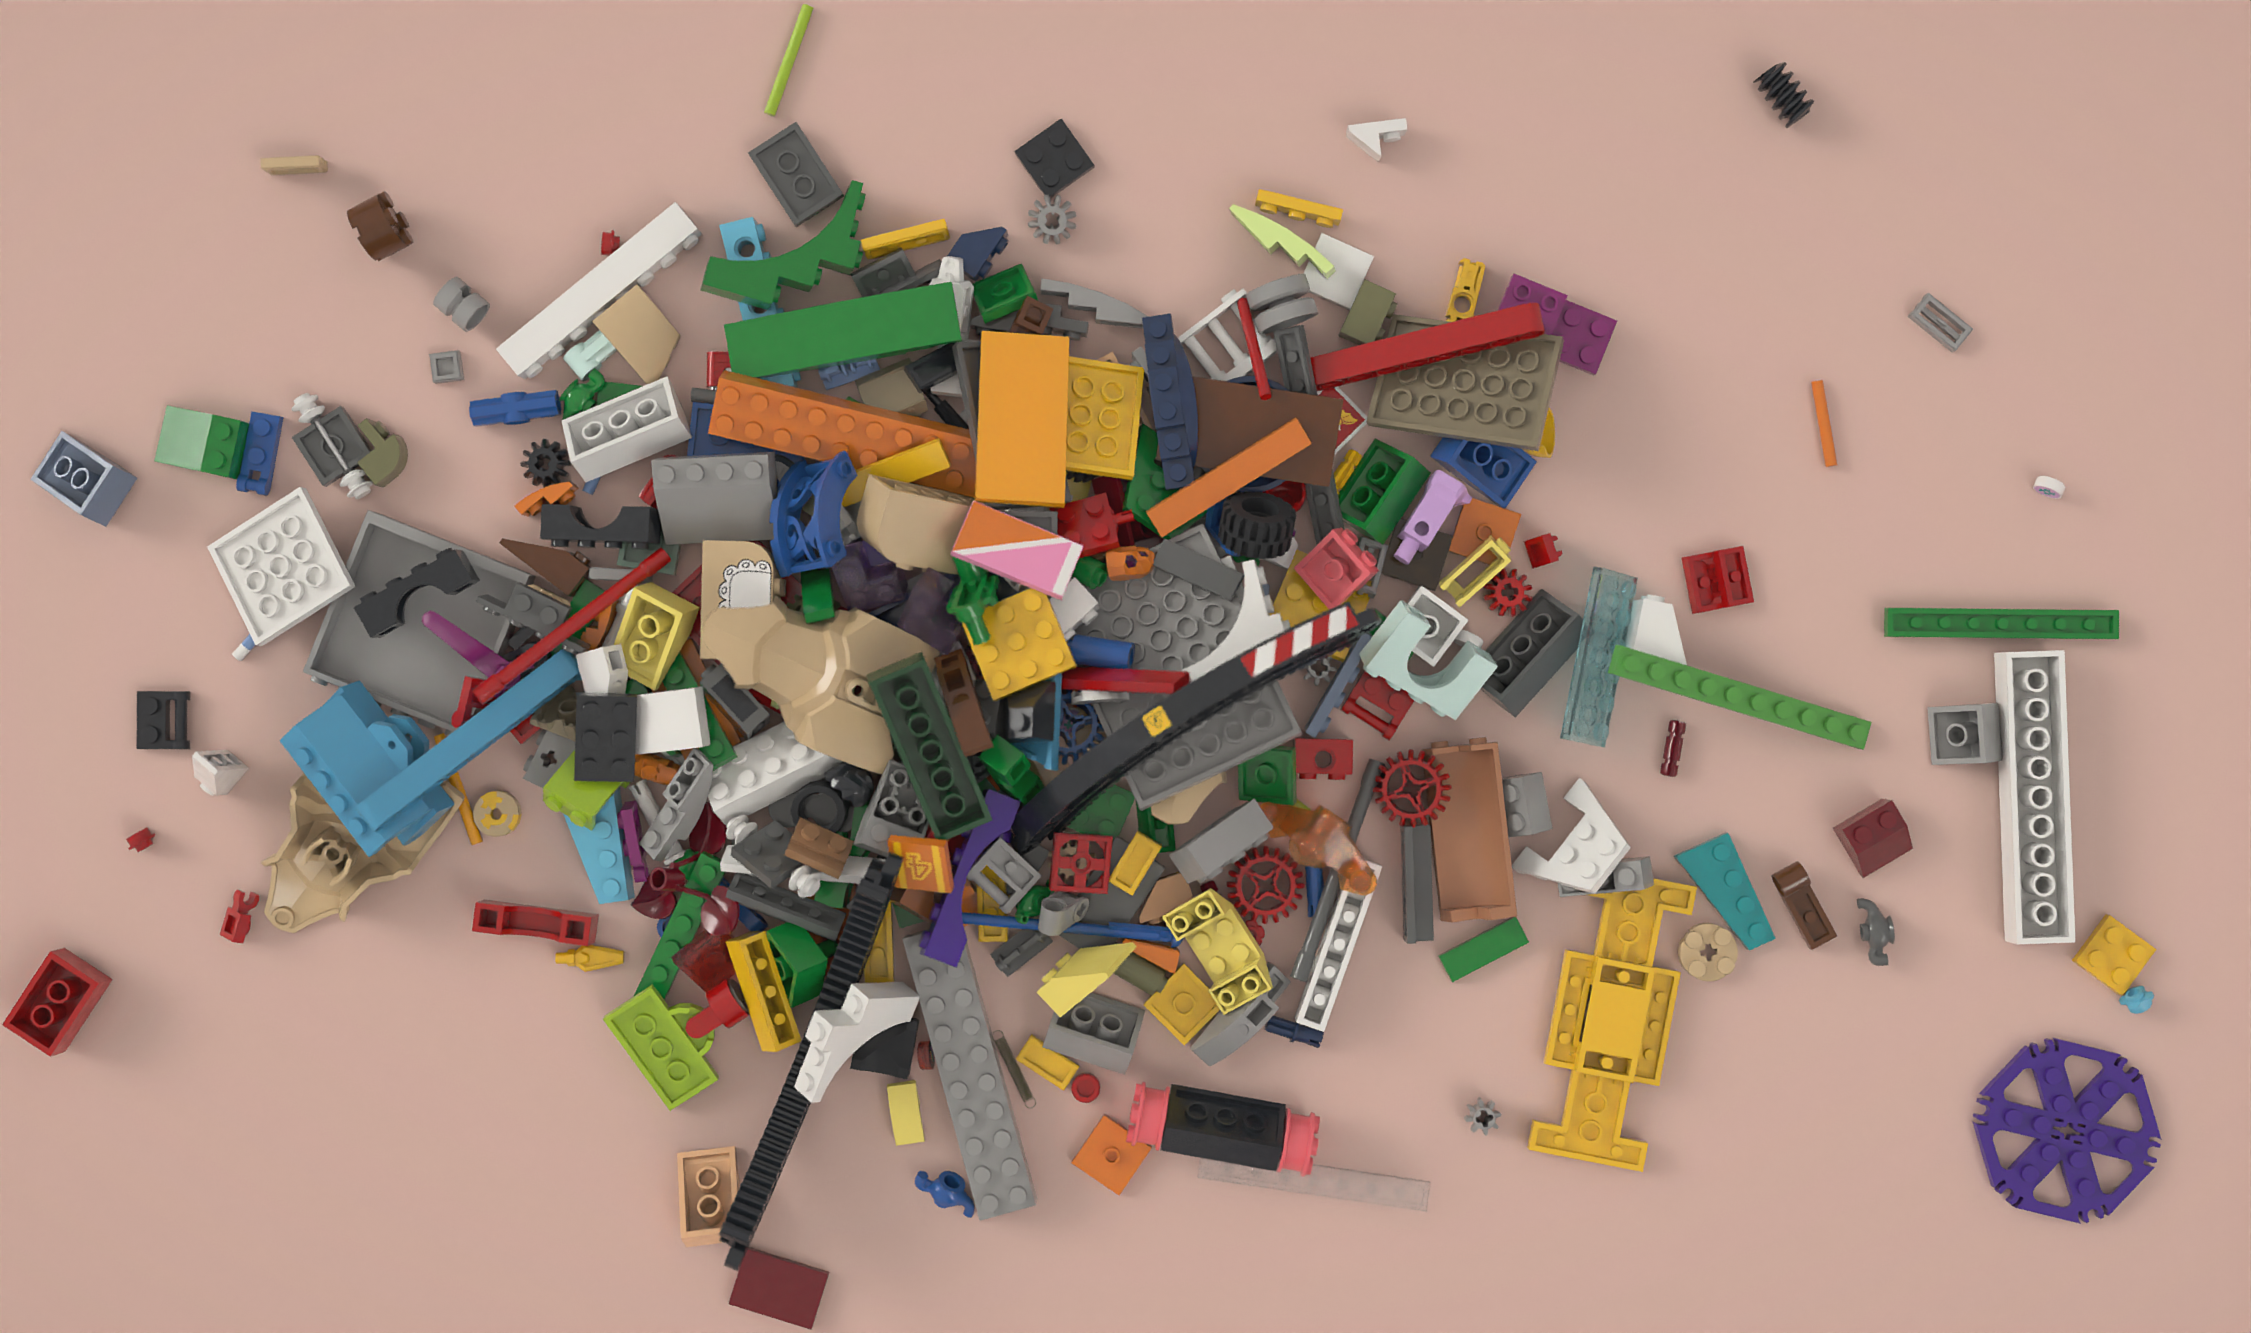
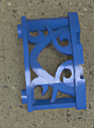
M846 451L839 452L833 459L813 464H807L806 460L797 461L780 480L778 496L772 500L769 523L773 524L774 540H770V544L781 578L790 576L792 573L832 567L847 555L840 531V509L844 494L851 482L857 477V473ZM813 494L815 497L814 515L808 526L805 527L800 520L801 510ZM813 548L819 550V558L816 557ZM804 554H806L809 560H805Z

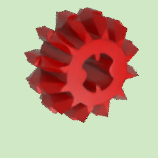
M1503 568L1499 572L1500 578L1495 575L1491 579L1494 585L1486 583L1483 586L1484 589L1491 591V594L1483 596V600L1493 599L1494 601L1489 605L1488 609L1492 611L1500 606L1498 616L1501 617L1505 615L1507 609L1510 617L1516 616V608L1521 612L1526 610V606L1521 602L1522 600L1525 602L1532 601L1531 596L1524 594V591L1532 589V585H1522L1527 579L1525 574L1516 579L1517 569H1512L1508 577L1506 569ZM1504 585H1507L1508 589L1514 590V595H1510L1512 598L1510 601L1507 596H1502L1501 591L1506 589L1503 587Z

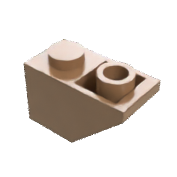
M1180 871L1161 877L1156 881L1139 914L1140 923L1147 922V925L1150 926L1164 921L1162 918L1164 914L1193 898L1190 886Z

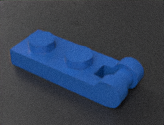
M251 411L241 472L236 482L238 491L248 492L252 490L256 491L258 495H269L283 417ZM253 471L261 472L258 480L252 479Z

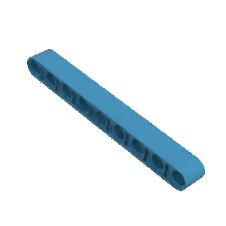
M564 649L560 650L363 800L355 810L374 832H378L581 677L575 654Z

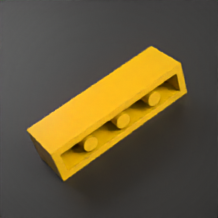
M750 931L725 941L762 1051L778 1052L801 1042L802 1040L765 931Z

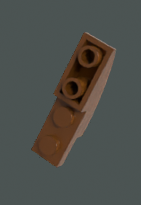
M962 648L934 658L939 683L964 756L967 757L993 747L981 703L977 697Z

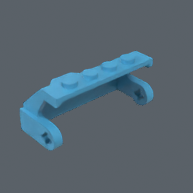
M360 680L340 687L323 706L295 724L280 740L281 744L368 857L378 853L395 837L399 839L403 846L412 843L455 805L445 790L439 785L378 832H374L355 810L363 800L430 750L429 739L412 717L396 714L387 717Z

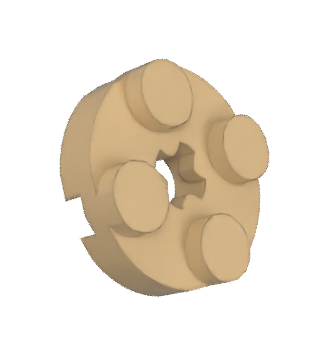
M1699 923L1692 926L1678 944V958L1681 966L1690 975L1699 980L1717 981L1732 973L1738 957L1736 941L1727 929L1716 924ZM1706 944H1710V947L1715 949V954L1709 960H1707L1706 956H1701L1700 954L1701 950H1705Z

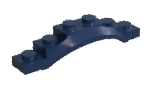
M1169 313L1144 317L1142 322L1148 365L1147 373L1165 487L1167 491L1182 489L1195 481L1193 468L1196 463L1198 445V411L1195 386L1189 362L1181 342L1174 334L1172 315Z

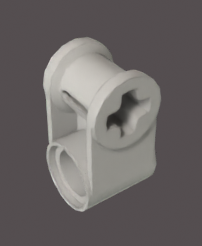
M1056 891L1049 897L1044 898L1041 903L1038 923L1039 931L1049 936L1062 934L1064 930L1085 916L1089 907V899L1083 896L1079 898L1070 892Z

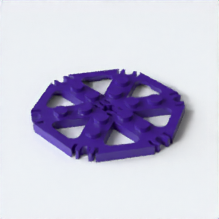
M2046 1038L2044 1039L2046 1045L2044 1051L2040 1052L2038 1045L2033 1042L2030 1043L2029 1047L2025 1045L1979 1093L1982 1096H1989L1990 1100L1977 1098L1976 1102L1985 1105L1986 1111L1984 1114L1973 1113V1117L1985 1123L1978 1124L1973 1121L1972 1123L1990 1184L1999 1194H2002L2008 1188L2010 1189L2011 1193L2006 1198L2009 1204L2018 1209L2081 1224L2079 1218L2083 1222L2088 1223V1212L2091 1209H2094L2096 1217L2100 1219L2104 1218V1214L2109 1216L2155 1168L2151 1165H2144L2143 1162H2157V1159L2149 1156L2147 1151L2152 1146L2160 1148L2161 1144L2149 1138L2157 1137L2161 1139L2143 1075L2139 1074V1070L2131 1067L2124 1073L2123 1066L2128 1062L2126 1058L2118 1053L2053 1038V1042L2051 1039ZM2070 1055L2099 1061L2103 1069L2074 1098L2064 1066L2065 1059ZM2026 1068L2032 1069L2043 1109L2007 1101L2004 1097L2005 1088ZM2132 1093L2136 1097L2143 1121V1126L2139 1131L2133 1132L2097 1123L2124 1094ZM2069 1123V1127L2079 1132L2080 1135L2072 1133L2067 1134L2065 1137L2064 1133L2053 1127H2066ZM2005 1130L2036 1138L2007 1169L2001 1167L1993 1142V1136L1997 1131ZM2090 1152L2127 1160L2131 1163V1173L2112 1193L2105 1194L2102 1192ZM2058 1163H2060L2071 1201L2065 1207L2037 1201L2033 1196L2035 1187Z

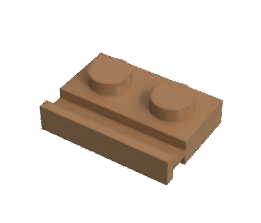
M800 818L784 855L839 879L854 841Z

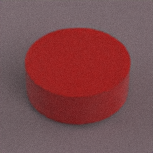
M1091 1073L1077 1075L1072 1082V1094L1076 1100L1082 1103L1094 1101L1100 1093L1098 1078Z

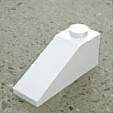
M228 750L196 751L192 755L194 777L201 782L200 787L212 796L227 795L249 769Z

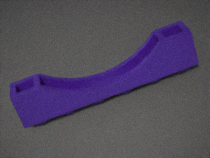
M990 789L983 790L982 795L993 820L961 833L964 841L961 848L957 847L951 858V864L954 865L952 869L954 888L952 893H943L939 904L934 903L929 915V919L932 920L929 931H923L918 947L922 948L920 951L921 955L956 968L967 942L961 910L963 889L967 875L974 861L984 848L998 836L1011 829L1021 803Z

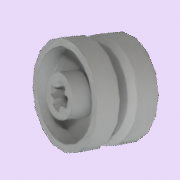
M1305 274L1292 275L1271 281L1246 294L1251 310H1265L1254 319L1259 335L1297 325L1319 314L1313 298H1300L1310 290Z

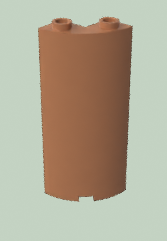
M1486 737L1469 739V744L1449 746L1448 741L1431 742V748L1421 749L1425 751L1423 760L1428 762L1429 758L1434 755L1436 759L1431 765L1436 768L1438 764L1443 763L1444 767L1438 773L1440 776L1449 773L1450 777L1447 780H1442L1443 785H1452L1451 790H1443V794L1451 797L1450 801L1440 800L1439 802L1446 807V810L1441 812L1435 808L1434 811L1438 815V819L1435 821L1429 815L1440 920L1453 923L1474 919L1497 920L1517 917L1498 742L1487 743ZM1423 768L1424 778L1432 777V774ZM1436 785L1426 788L1428 807L1435 799Z

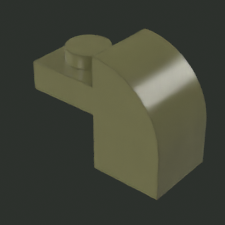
M366 418L357 426L375 449L357 463L374 485L384 488L404 470L408 459V449L401 436L392 434L388 438L387 436L390 435V432L380 421L375 422Z

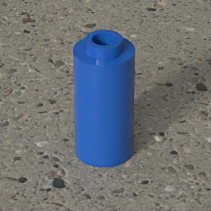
M1078 634L1074 636L1073 640H1068V646L1076 664L1099 668L1132 669L1135 655L1134 643Z

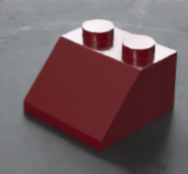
M1880 799L1833 827L1834 832L1862 878L1913 849L1908 826L1893 800Z

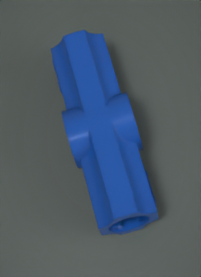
M557 390L529 394L527 392H511L502 394L499 398L470 401L469 413L475 427L500 423L516 425L531 422L530 419L561 415L562 405L561 401H559L560 397Z

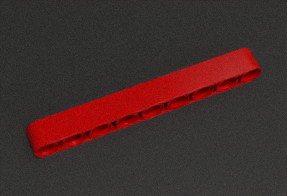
M1532 302L1310 357L1316 389L1317 391H1322L1536 338L1543 335L1545 329L1539 303Z

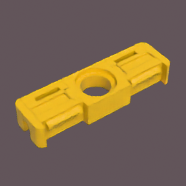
M1466 258L1459 261L1458 264L1462 266H1459L1455 286L1451 291L1445 316L1449 319H1446V321L1453 322L1474 316L1485 270L1484 263L1478 261L1476 263L1470 262L1471 260ZM1459 297L1466 298L1470 303V308L1465 313H1460L1455 309L1454 302Z

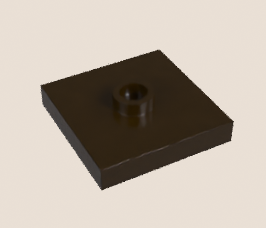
M1400 519L1394 528L1381 574L1417 586L1422 585L1426 589L1435 591L1453 536L1438 531L1429 546L1422 552L1417 550L1409 565L1394 557L1395 552L1403 541L1397 536L1407 521Z

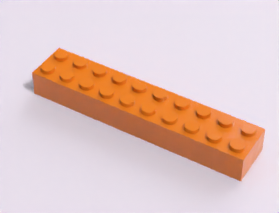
M726 370L719 377L708 434L820 461L833 459L839 452L846 451L854 469L862 468L940 438L951 466L911 483L975 498L976 460L969 429Z

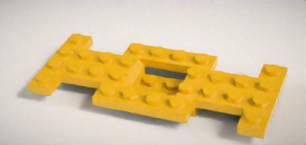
M1653 878L1654 885L1645 890L1589 894V896L1604 898L1594 954L1565 949L1543 1062L1546 1065L1571 1069L1562 1122L1559 1125L1532 1120L1527 1146L1529 1150L1643 1172L1648 1143L1646 1141L1621 1137L1620 1134L1630 1082L1659 1086L1681 975L1679 971L1653 966L1663 910L1692 915L1697 891L1696 886ZM1590 985H1592L1582 1042H1580L1579 1040L1581 1035V1029L1585 1014Z

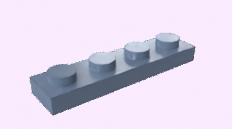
M1368 632L1357 637L1359 641L1350 647L1344 662L1339 666L1305 725V733L1316 738L1319 732L1324 733L1331 721L1328 715L1333 707L1339 708L1346 693L1342 692L1347 682L1351 684L1354 682L1360 671V668L1357 667L1361 660L1359 654L1373 637L1371 633Z

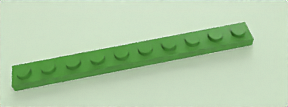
M1615 645L1608 674L1864 750L1872 723L1621 645Z

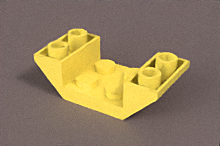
M1213 889L1206 890L1162 916L1177 941L1184 937L1186 938L1214 984L1208 991L1223 1015L1273 988L1263 951L1234 905Z

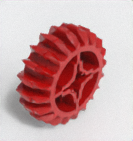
M1409 749L1407 759L1404 758L1402 751L1397 752L1398 762H1395L1389 756L1386 760L1391 767L1388 769L1386 766L1380 765L1379 770L1385 773V776H1376L1375 781L1381 782L1382 786L1374 787L1373 792H1382L1383 795L1376 798L1375 802L1376 804L1383 801L1386 803V806L1380 812L1384 814L1390 809L1393 812L1389 817L1391 822L1396 819L1397 815L1401 816L1400 826L1405 825L1406 819H1411L1410 825L1415 828L1417 826V818H1420L1423 826H1426L1428 824L1426 815L1429 814L1434 821L1437 820L1438 815L1434 809L1437 808L1439 811L1444 812L1446 807L1439 803L1440 800L1449 802L1451 799L1450 796L1443 794V790H1451L1452 785H1443L1442 780H1447L1450 775L1445 773L1440 776L1438 771L1443 769L1444 764L1440 763L1435 768L1431 764L1435 761L1436 757L1432 755L1428 762L1423 760L1425 757V751L1423 750L1420 751L1418 758H1414V750ZM1409 764L1419 765L1427 769L1432 774V777L1417 779L1410 770ZM1400 767L1403 784L1400 788L1389 792L1390 778L1395 770ZM1409 779L1413 784L1420 785L1426 783V785L1420 787V790L1416 791L1419 793L1416 798L1411 792L1398 793L1408 786L1406 782ZM1436 785L1435 799L1425 809L1421 796L1422 792L1426 788ZM1403 797L1408 798L1412 802L1413 807H1415L1416 812L1402 810L1392 800Z
M1265 845L1263 846V854L1259 855L1258 849L1253 847L1252 853L1254 857L1249 858L1246 853L1243 856L1246 862L1243 864L1239 861L1233 863L1239 868L1238 872L1234 870L1228 871V875L1236 879L1235 881H1227L1226 886L1230 888L1235 887L1236 891L1229 892L1227 895L1228 898L1238 897L1239 900L1235 901L1233 905L1236 909L1242 905L1244 906L1240 913L1242 917L1247 916L1249 911H1251V922L1255 923L1258 915H1262V923L1267 924L1268 915H1272L1274 923L1279 922L1277 913L1282 912L1285 918L1289 917V913L1285 909L1288 905L1293 910L1298 908L1292 902L1293 897L1298 900L1303 898V895L1295 892L1296 889L1305 888L1304 883L1295 881V879L1303 876V872L1297 871L1293 873L1292 870L1298 866L1297 861H1293L1288 865L1286 862L1291 856L1289 853H1285L1280 859V848L1276 847L1273 855H1269V847ZM1262 861L1276 863L1273 868L1264 874H1259L1250 868L1252 865ZM1283 868L1289 879V888L1286 895L1276 886L1277 878ZM1244 875L1250 878L1255 885L1252 896L1248 901L1244 898L1241 887ZM1253 876L1264 881L1271 878L1273 882L1270 884L1273 885L1272 888L1277 894L1267 889L1260 892L1258 888L1261 886ZM1266 896H1272L1280 901L1278 905L1270 908L1255 906Z

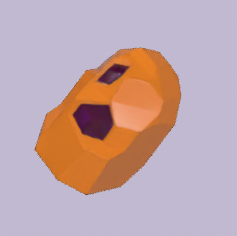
M1136 546L1119 547L1106 551L1109 578L1112 581H1124L1145 577L1154 568V552L1148 548Z

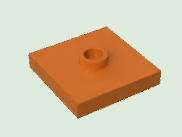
M1472 498L1469 504L1462 505L1448 552L1467 558L1490 535L1495 540L1500 537L1511 547L1521 514ZM1487 549L1475 561L1490 565L1497 557L1490 549Z
M1104 1114L1072 1160V1164L1120 1196L1152 1149V1146L1136 1142L1135 1146H1131V1143L1126 1142L1128 1130Z

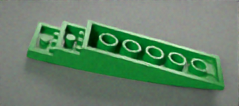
M952 282L829 303L724 325L731 371L759 379L903 355L906 352L962 341Z

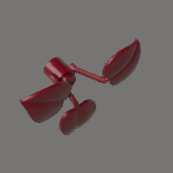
M710 802L705 803L702 813L689 835L691 849L699 851V853L679 862H671L670 868L656 867L653 869L647 881L644 882L638 896L631 903V906L647 917L666 919L673 914L677 905V899L673 892H685L707 900L701 909V923L710 934L721 936L732 934L739 920V903L725 897L728 890L726 886H716L711 896L707 893L684 887L685 875L679 870V867L698 860L703 851L717 854L726 842L727 826L713 812Z

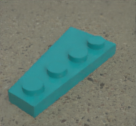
M1723 833L1674 855V858L1683 866L1689 877L1705 894L1708 901L1720 913L1726 924L1747 950H1752L1776 939L1729 833Z

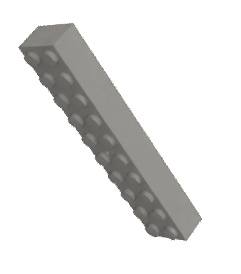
M923 931L905 935L903 938L904 947L917 994L920 996L921 1009L979 1220L1035 1206L1037 1203L1035 1188L968 944L966 942L956 968L920 954L922 948L918 947Z

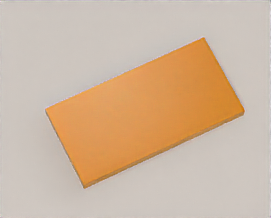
M994 331L981 332L975 479L976 502L1064 507L1069 337Z

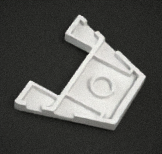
M1579 778L1564 799L1585 815L1549 861L1526 846L1512 864V868L1521 874L1526 873L1539 879L1551 880L1564 886L1595 894L1631 847L1602 808L1598 799L1593 795L1589 786Z

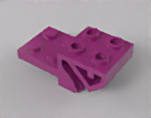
M1513 274L1498 310L1526 303H1539L1545 329L1544 334L1562 336L1564 339L1559 362L1593 376L1596 375L1617 320L1566 300L1568 295Z

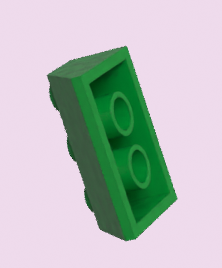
M1374 439L1338 494L1343 521L1363 535L1383 545L1431 472L1414 457L1378 439Z

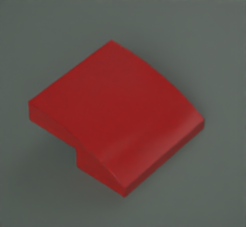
M1743 546L1682 557L1692 614L1754 602Z

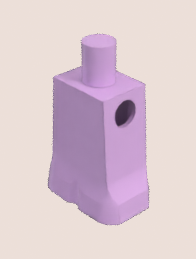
M1436 470L1431 474L1421 499L1397 536L1403 540L1394 554L1397 560L1409 565L1417 550L1422 552L1429 546L1451 509L1457 505L1469 504L1472 497L1468 494L1467 488L1463 483L1441 470Z

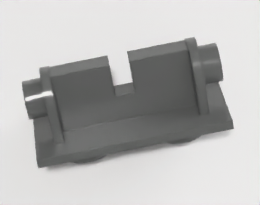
M1022 929L990 955L995 960L999 970L1009 977L1050 945L1053 940L1049 935L1043 934L1039 930Z

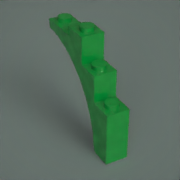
M851 181L841 207L833 220L816 237L800 248L777 257L757 261H733L710 256L700 291L769 310L772 302L778 303L782 287L778 286L777 283L810 292L813 285H819L823 269L818 268V266L850 275L854 267L859 268L863 256V251H859L861 241L850 238H854L856 235L859 221L854 220L857 210H862L866 196L865 193H861L863 183Z

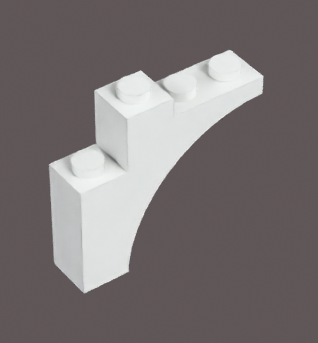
M1254 559L1242 562L1245 579L1244 598L1239 616L1231 632L1209 656L1192 666L1182 669L1189 672L1191 682L1259 643L1291 628L1289 620L1283 621L1280 613L1269 615V613L1274 612L1270 595L1265 596L1262 586L1267 584L1263 566L1258 567Z
M904 982L851 984L842 1009L814 1012L805 1035L811 1044L794 1088L811 1103L820 1102L836 1072L860 1046L887 1028L911 1021L920 996Z

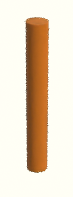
M1823 380L1813 381L1811 385L1826 467L1836 466L1838 464Z

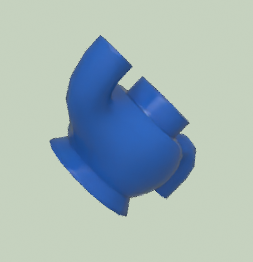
M925 1171L917 1173L915 1186L921 1191L929 1192L938 1207L948 1208L962 1205L965 1208L963 1214L968 1218L973 1216L975 1205L973 1200L964 1191L965 1181L960 1175L955 1172L944 1171L939 1175V1178L931 1181L928 1179V1174Z

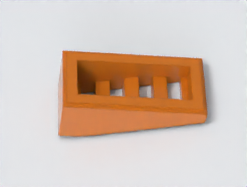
M1123 938L1122 943L1133 942L1137 946L1132 951L1133 953L1175 974L1180 950L1177 947L1171 948L1168 945L1146 940Z

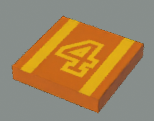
M890 835L887 841L889 852L904 857L895 888L952 893L954 882L947 840Z

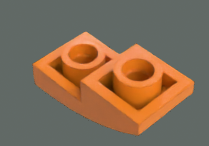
M572 482L550 485L528 495L514 505V507L521 515L527 517L530 515L536 516L542 511V504H545L546 501L551 505H567L575 498L574 492L579 487Z
M619 600L595 617L598 626L587 627L586 632L582 633L581 640L591 645L588 651L602 647L616 617L617 611H615V607Z

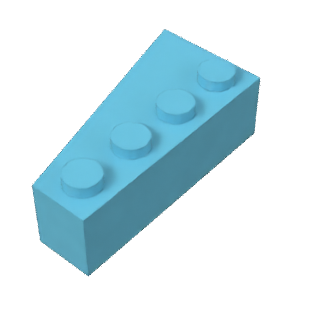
M620 786L596 815L595 827L592 831L585 826H577L567 815L563 814L599 904L635 898L629 856L625 857L623 852V839H626L624 829L619 828L617 813L622 808Z

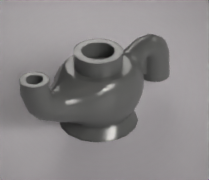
M1858 898V909L1863 908L1868 912L1865 923L1860 924V936L1862 941H1868L1870 945L1869 960L1873 965L1886 966L1888 965V956L1883 953V947L1888 942L1894 944L1895 941L1892 918L1890 915L1885 918L1871 900Z

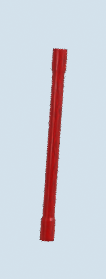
M660 547L644 559L638 567L518 658L475 687L472 693L482 705L503 690L509 682L647 577H651L670 563L671 558Z

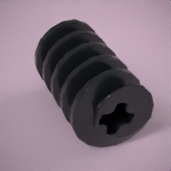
M1782 62L1767 70L1753 83L1763 81L1758 88L1759 92L1769 90L1765 100L1776 99L1772 109L1778 110L1783 108L1779 119L1782 120L1789 117L1790 120L1785 126L1789 128L1810 112V107L1814 100L1803 101L1807 91L1796 92L1800 81L1789 82L1794 73L1790 71L1783 74L1782 71L1787 64Z

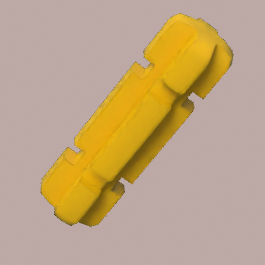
M1353 449L1348 450L1343 458L1344 462L1341 461L1333 473L1338 494V490L1343 488L1353 473V467H1356L1362 459V455Z

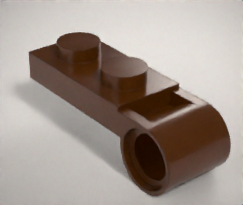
M1796 861L1771 875L1774 885L1809 949L1813 950L1837 937L1834 928L1810 886V878L1800 862Z

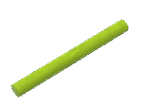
M802 4L764 113L773 117L776 115L813 11V7Z

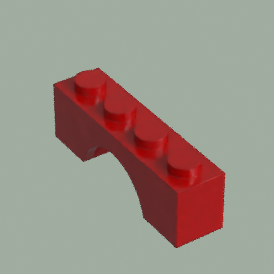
M484 899L475 903L472 931L497 935L534 936L552 939L559 943L589 946L594 944L596 940L599 914Z

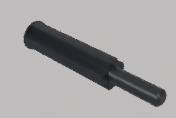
M931 388L923 392L934 404V411L946 424L969 429L967 423L946 400L942 401L936 394H932Z

